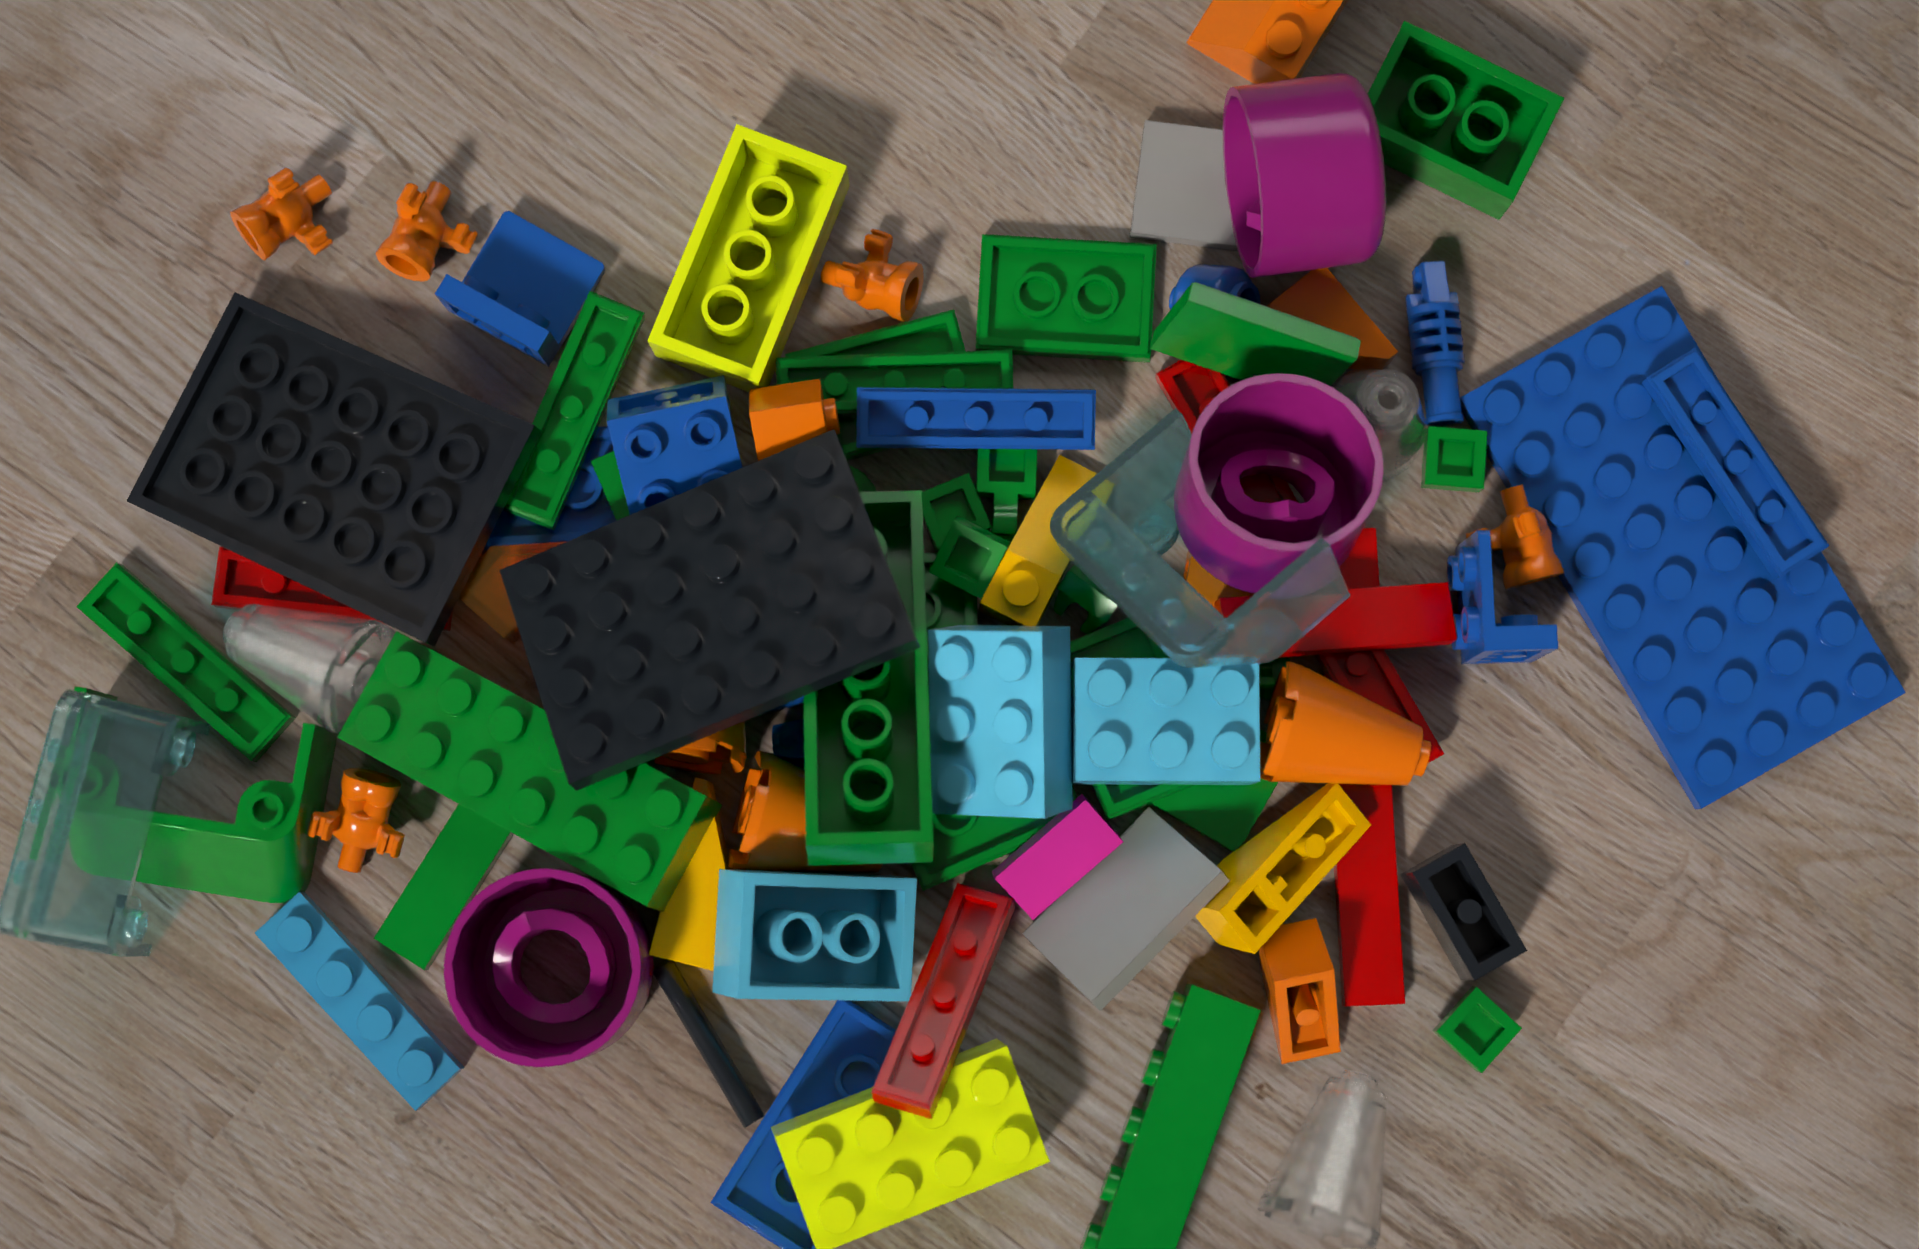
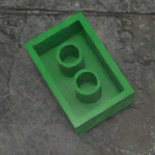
M1405 20L1368 92L1377 119L1385 165L1497 220H1500L1513 203L1564 100V97Z

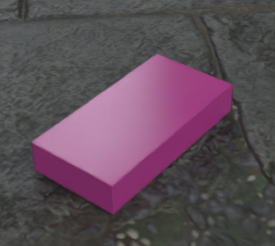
M1081 794L1073 801V809L1055 816L992 871L994 879L1034 920L1119 847L1123 840L1085 796Z

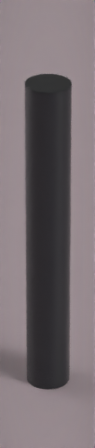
M671 960L654 970L655 978L743 1127L746 1128L764 1117L765 1114L675 962Z

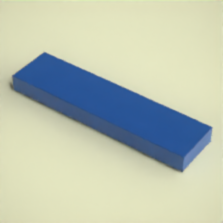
M1696 347L1641 382L1773 580L1782 577L1829 547V544Z
M857 387V448L1095 450L1096 390Z

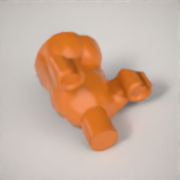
M284 168L268 178V191L251 204L240 206L230 212L232 221L240 235L261 259H268L277 251L280 244L294 236L305 244L313 255L320 253L333 244V240L328 239L326 236V229L322 225L315 226L313 223L312 206L332 194L329 185L321 175H316L300 186L298 182L293 180V172L289 168Z
M436 181L430 182L427 190L422 193L417 190L418 186L416 184L408 183L405 185L396 202L398 217L395 219L392 231L376 251V257L384 267L392 273L412 281L423 282L430 279L435 266L434 258L440 247L468 254L478 237V232H471L468 224L459 223L455 229L447 225L441 212L451 195V191L448 187Z
M871 229L872 234H867L864 239V249L869 251L863 262L857 264L843 261L842 264L829 260L825 262L821 272V282L842 288L844 296L850 301H855L859 306L867 310L879 309L885 311L892 318L904 322L913 316L922 293L923 266L920 263L906 261L898 266L888 264V254L893 243V236L889 233Z
M1523 485L1500 491L1507 516L1497 528L1490 530L1491 551H1503L1506 564L1503 573L1505 590L1564 574L1561 561L1553 550L1552 532L1547 525L1546 518L1538 510L1529 507ZM1480 528V529H1477V530H1489V529H1488V528ZM1475 531L1471 533H1466V538L1472 535Z
M349 768L344 770L341 780L342 794L337 810L325 813L312 812L307 835L312 838L315 835L321 836V840L328 841L333 834L343 843L337 867L347 872H361L366 850L376 848V852L379 855L389 853L390 857L398 858L405 835L396 831L388 824V818L392 804L396 800L401 787L400 781L392 776L368 769Z

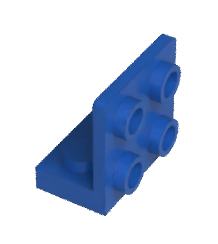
M505 211L463 281L461 282L446 274L435 295L449 312L549 367L575 324L589 291L593 292L604 275L605 267L597 259L516 214Z
M724 375L607 400L606 422L630 515L743 468L732 423L729 395Z
M1476 530L1455 548V555H1449L1447 560L1449 590L1457 591L1458 614H1453L1457 640L1451 645L1453 650H1460L1461 664L1529 663L1557 650V624L1538 625L1537 615L1501 617V623H1495L1490 530Z

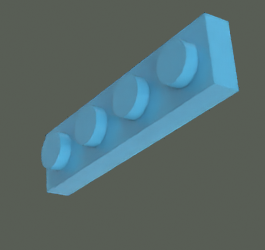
M298 892L255 932L257 937L415 1111L421 1109L465 1068L306 892Z

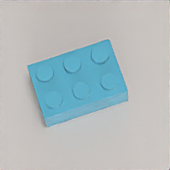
M956 625L928 630L932 814L1045 819L1073 809L1070 626Z
M1075 658L1071 662L1072 784L1252 785L1260 782L1259 659Z
M719 869L712 992L736 999L909 1001L912 986L917 878L872 874Z

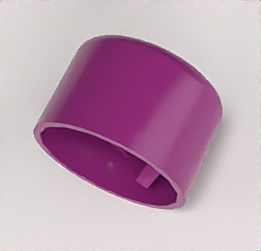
M1335 73L1231 87L1226 94L1223 112L1224 173L1234 237L1241 261L1248 275L1255 278L1359 264L1369 260L1377 252L1383 237L1386 217V179L1377 119L1371 100L1358 79L1349 74Z
M1282 373L1264 374L1244 379L1223 390L1205 407L1199 416L1175 485V519L1180 536L1189 553L1216 579L1231 587L1249 593L1286 595L1300 592L1319 584L1332 575L1347 559L1379 497L1384 469L1382 451L1376 433L1366 416L1349 398L1331 386L1305 376ZM1257 474L1277 476L1293 485L1305 502L1297 503L1289 499L1275 503L1255 502L1244 494L1240 479Z
M556 869L525 870L510 874L490 884L478 893L462 911L453 926L446 946L444 958L445 989L448 1001L459 1024L484 1050L502 1060L521 1066H560L601 1052L619 1040L632 1027L646 1004L652 985L654 958L652 955H649L652 944L639 913L616 889L592 876L577 872ZM553 929L566 932L579 941L587 954L591 968L589 983L582 994L570 1002L560 1004L541 1001L530 993L522 980L520 966L523 952L531 940L544 931Z

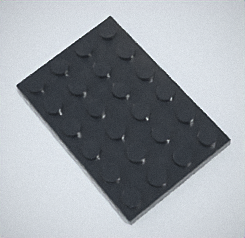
M234 292L136 481L127 502L435 647L542 431L535 425Z
M834 429L499 570L568 784L576 791L921 648L848 459Z

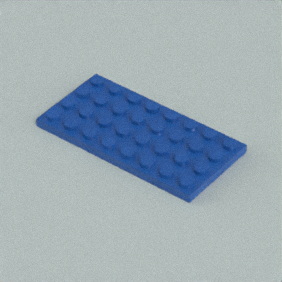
M1660 286L1460 397L1461 412L1471 429L1487 431L1486 455L1506 489L1523 485L1529 507L1538 510L1545 516L1547 525L1552 532L1554 553L1561 561L1564 574L1558 575L1559 579L1696 810L1706 807L1906 692L1822 552H1819L1782 577L1773 580L1641 383L1647 377L1695 347L1710 367L1664 288Z

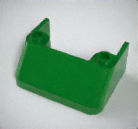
M75 686L56 785L70 855L78 868L92 875L267 903H288L298 892H305L311 881L319 839L317 835L314 838L309 837L307 831L312 812H324L338 736L337 731L316 724L303 723L292 783L263 780L251 785L240 798L235 824L118 806L122 784L121 773L117 764L110 757L106 756L118 697Z

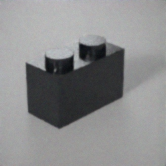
M1466 843L1451 845L1400 874L1460 980L1475 981L1528 951Z

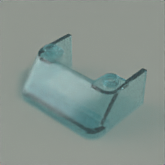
M1175 408L1058 506L1050 521L1051 534L1060 550L1177 664L1188 668L1263 664L1273 661L1351 595L1330 544L1322 537L1227 618L1161 558L1175 544L1179 536L1175 514L1165 502L1174 495L1176 481L1192 436L1183 414Z
M71 689L66 690L59 698L52 714L1 899L0 933L24 940L118 957L149 956L152 944L142 942L147 930L148 913L141 911L140 898L132 896L134 884L163 777H171L177 772L179 767L185 768L189 765L196 746L195 733L208 736L211 725Z

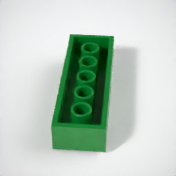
M922 490L860 492L921 648L804 696L805 824L809 866L933 862Z
M398 631L395 632L337 738L641 904L659 911H664L712 820L714 817L716 818L722 807V804L645 763L576 791L568 784L544 709Z

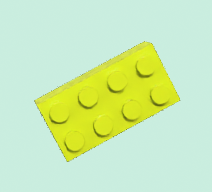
M736 124L647 340L655 356L711 378L724 375L726 384L749 392V389L769 386L776 370V357H781L850 187L847 166Z
M997 1038L957 1054L932 1119L874 1102L871 1094L873 1087L771 1127L816 1249L836 1248L1050 1162L1008 1046Z

